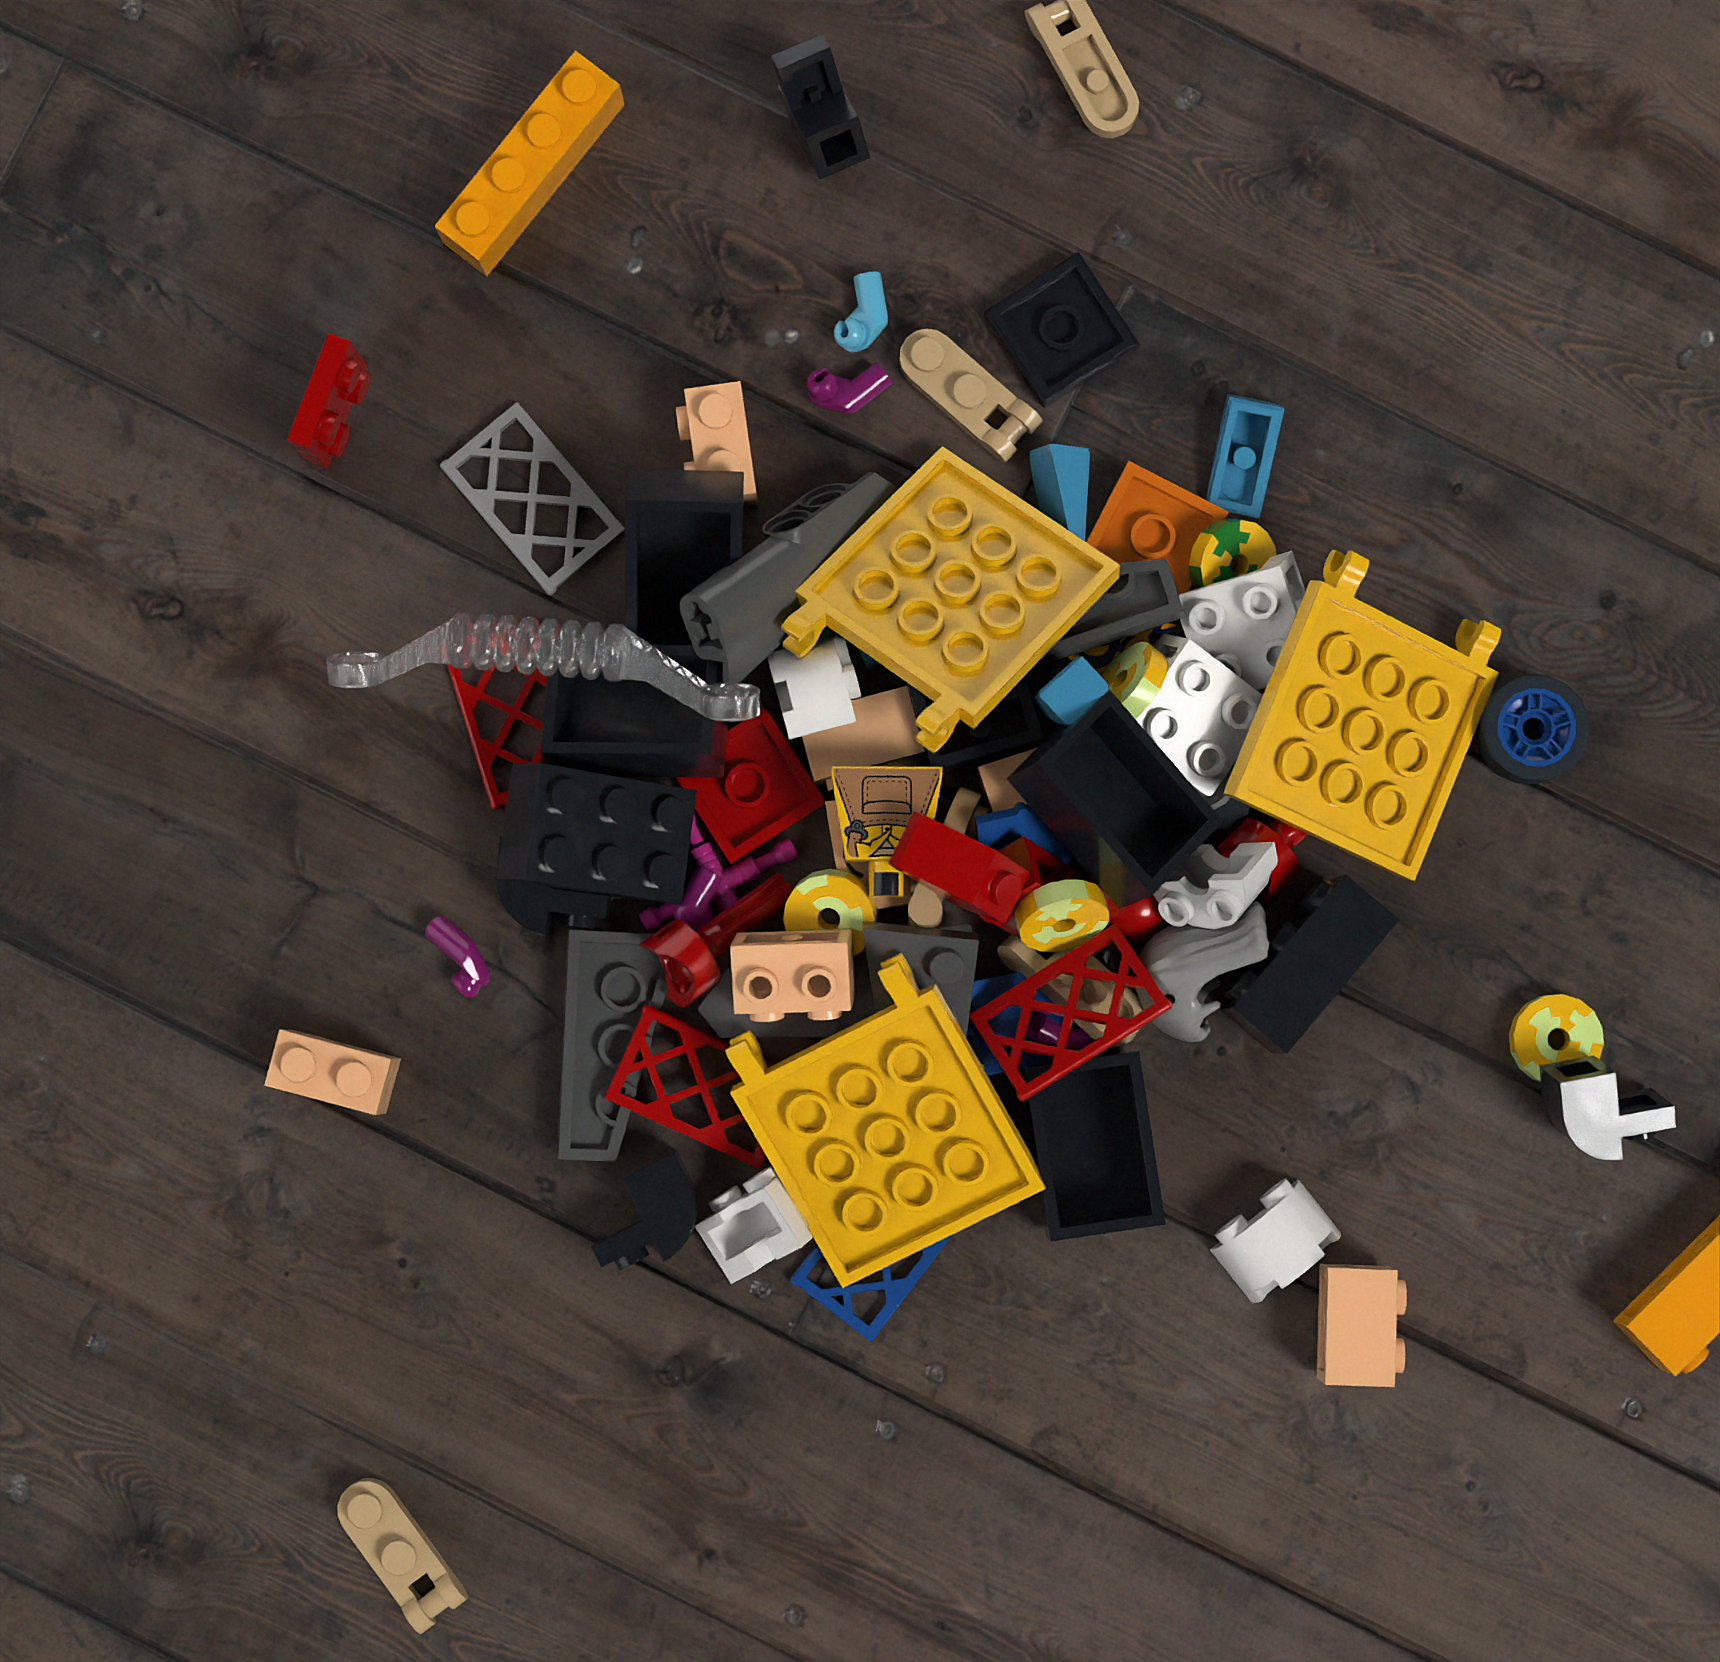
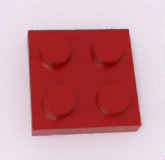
M331 333L327 334L287 441L307 462L327 469L332 457L339 458L344 452L350 435V426L345 423L352 405H360L370 383V373L365 372L368 365L350 340Z
M765 707L727 731L724 778L675 777L682 788L697 791L695 809L731 865L825 805L823 796Z

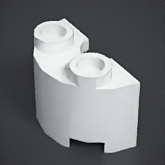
M836 635L817 640L814 647L802 658L797 657L788 649L778 650L767 656L789 739L856 722L851 699L861 697V692L845 638Z
M1275 842L1240 843L1231 853L1230 858L1220 855L1212 844H1201L1153 894L1159 902L1158 910L1160 915L1168 923L1178 927L1189 924L1194 927L1213 930L1233 925L1268 884L1271 872L1278 862Z
M772 1166L762 1170L743 1183L746 1189L745 1193L742 1194L738 1186L735 1185L710 1201L708 1205L713 1213L695 1225L696 1230L731 1284L757 1271L776 1258L778 1260L803 1247L813 1238L807 1228L809 1224L790 1198Z
M1286 1178L1281 1180L1260 1197L1259 1200L1265 1208L1247 1222L1244 1216L1240 1214L1226 1223L1215 1234L1220 1242L1211 1248L1210 1251L1252 1304L1263 1301L1266 1294L1279 1285L1283 1289L1305 1273L1325 1255L1322 1250L1331 1242L1333 1243L1341 1237V1232L1299 1179L1292 1184Z

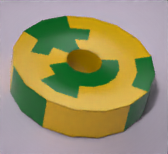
M1232 518L1219 520L1209 525L1200 533L1191 550L1189 571L1194 588L1197 589L1260 570L1270 557L1277 555L1276 547L1268 532L1254 522ZM1235 556L1237 564L1235 570L1231 572L1230 562Z

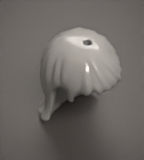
M1252 902L1233 925L1213 930L1194 927L1189 924L1181 927L1171 925L1155 934L1146 943L1138 958L1164 997L1168 998L1172 1003L1170 1010L1151 1021L1157 1029L1173 1038L1187 1042H1200L1208 1036L1210 1026L1205 1017L1221 1006L1219 1001L1204 1003L1207 995L1221 984L1220 980L1213 978L1267 958L1269 941L1266 932V914L1259 902ZM1136 989L1139 1002L1144 1010L1154 1004L1145 990Z

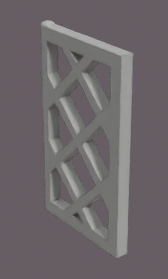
M518 402L449 459L442 461L440 464V468L548 595L554 594L560 585L625 532L624 527ZM518 420L534 439L533 451L500 450L502 431ZM490 441H492V442H491V449L483 448V447L486 446ZM471 457L490 458L487 490L473 489L457 470ZM499 459L531 462L529 493L496 491ZM541 463L555 464L571 483L570 497L538 494ZM495 500L528 503L525 535L512 534L494 514ZM537 504L569 506L566 538L534 535ZM578 507L592 508L607 525L608 529L595 540L575 539ZM533 545L565 547L564 566L548 578L532 559ZM575 548L583 549L574 557Z

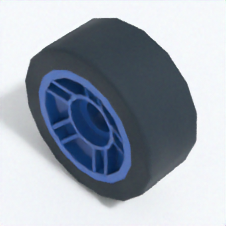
M1524 675L1502 684L1490 694L1475 731V742L1483 761L1498 776L1517 784H1539L1567 773L1581 759L1589 741V716L1582 699L1568 684L1548 675ZM1536 718L1539 720L1537 729L1538 735L1541 738L1531 740L1524 735L1523 724L1525 721Z

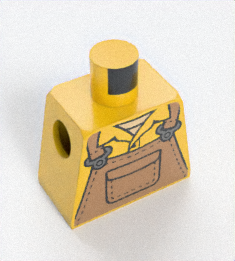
M831 766L832 785L845 862L869 863V896L902 897L904 873L888 863L914 811L935 820L942 781V767Z

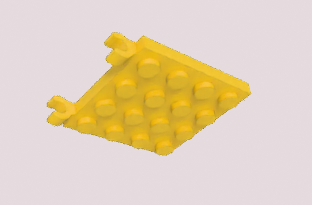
M942 446L795 590L801 608L793 612L781 626V630L790 635L783 641V647L797 657L802 658L814 647L824 627L828 626L934 701L933 704L928 706L918 716L915 725L922 729L916 736V741L932 753H935L948 740L959 720L974 729L1116 582L1119 578L1120 564Z
M1332 550L1326 559L1323 569L1325 582L1310 580L1223 794L1397 877L1415 881L1499 672L1486 665L1492 651L1499 642L1501 629L1485 620H1480L1479 624H1476L1469 619H1463L1456 632L1455 644L1457 650L1354 598L1360 582L1366 575L1370 560L1353 551H1347V554L1344 555L1337 550Z
M902 953L881 962L882 969L878 971L884 987L895 1004L769 1068L765 1063L761 1047L751 1030L729 1041L731 1046L725 1049L728 1059L742 1079L741 1082L733 1085L730 1094L790 1198L809 1224L807 1228L842 1288L1046 1188L1041 1179L1039 1167L936 983L919 990L914 974Z

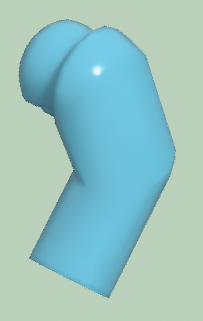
M866 272L853 277L858 307L844 322L839 320L834 328L836 343L849 352H859L868 348L887 326L888 313L880 272Z

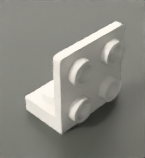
M1289 551L1270 557L1260 570L1179 594L1186 616L1180 619L1186 638L1199 645L1255 690L1267 687L1305 594V588L1293 552Z
M1163 634L1154 648L1161 652L1168 661L1167 676L1154 700L1136 720L1194 788L1203 795L1211 796L1237 760L1263 695L1191 639Z

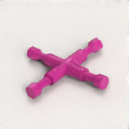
M694 812L690 845L693 850L690 851V854L696 866L699 864L723 878L710 902L714 900L720 913L739 900L734 891L735 889L761 877V871L777 863H788L799 857L788 837L778 842L773 850L755 859L750 856L729 868L723 869L710 842L705 843L696 825L697 816ZM675 904L648 907L638 912L648 933L659 928L665 919L674 915L673 908Z

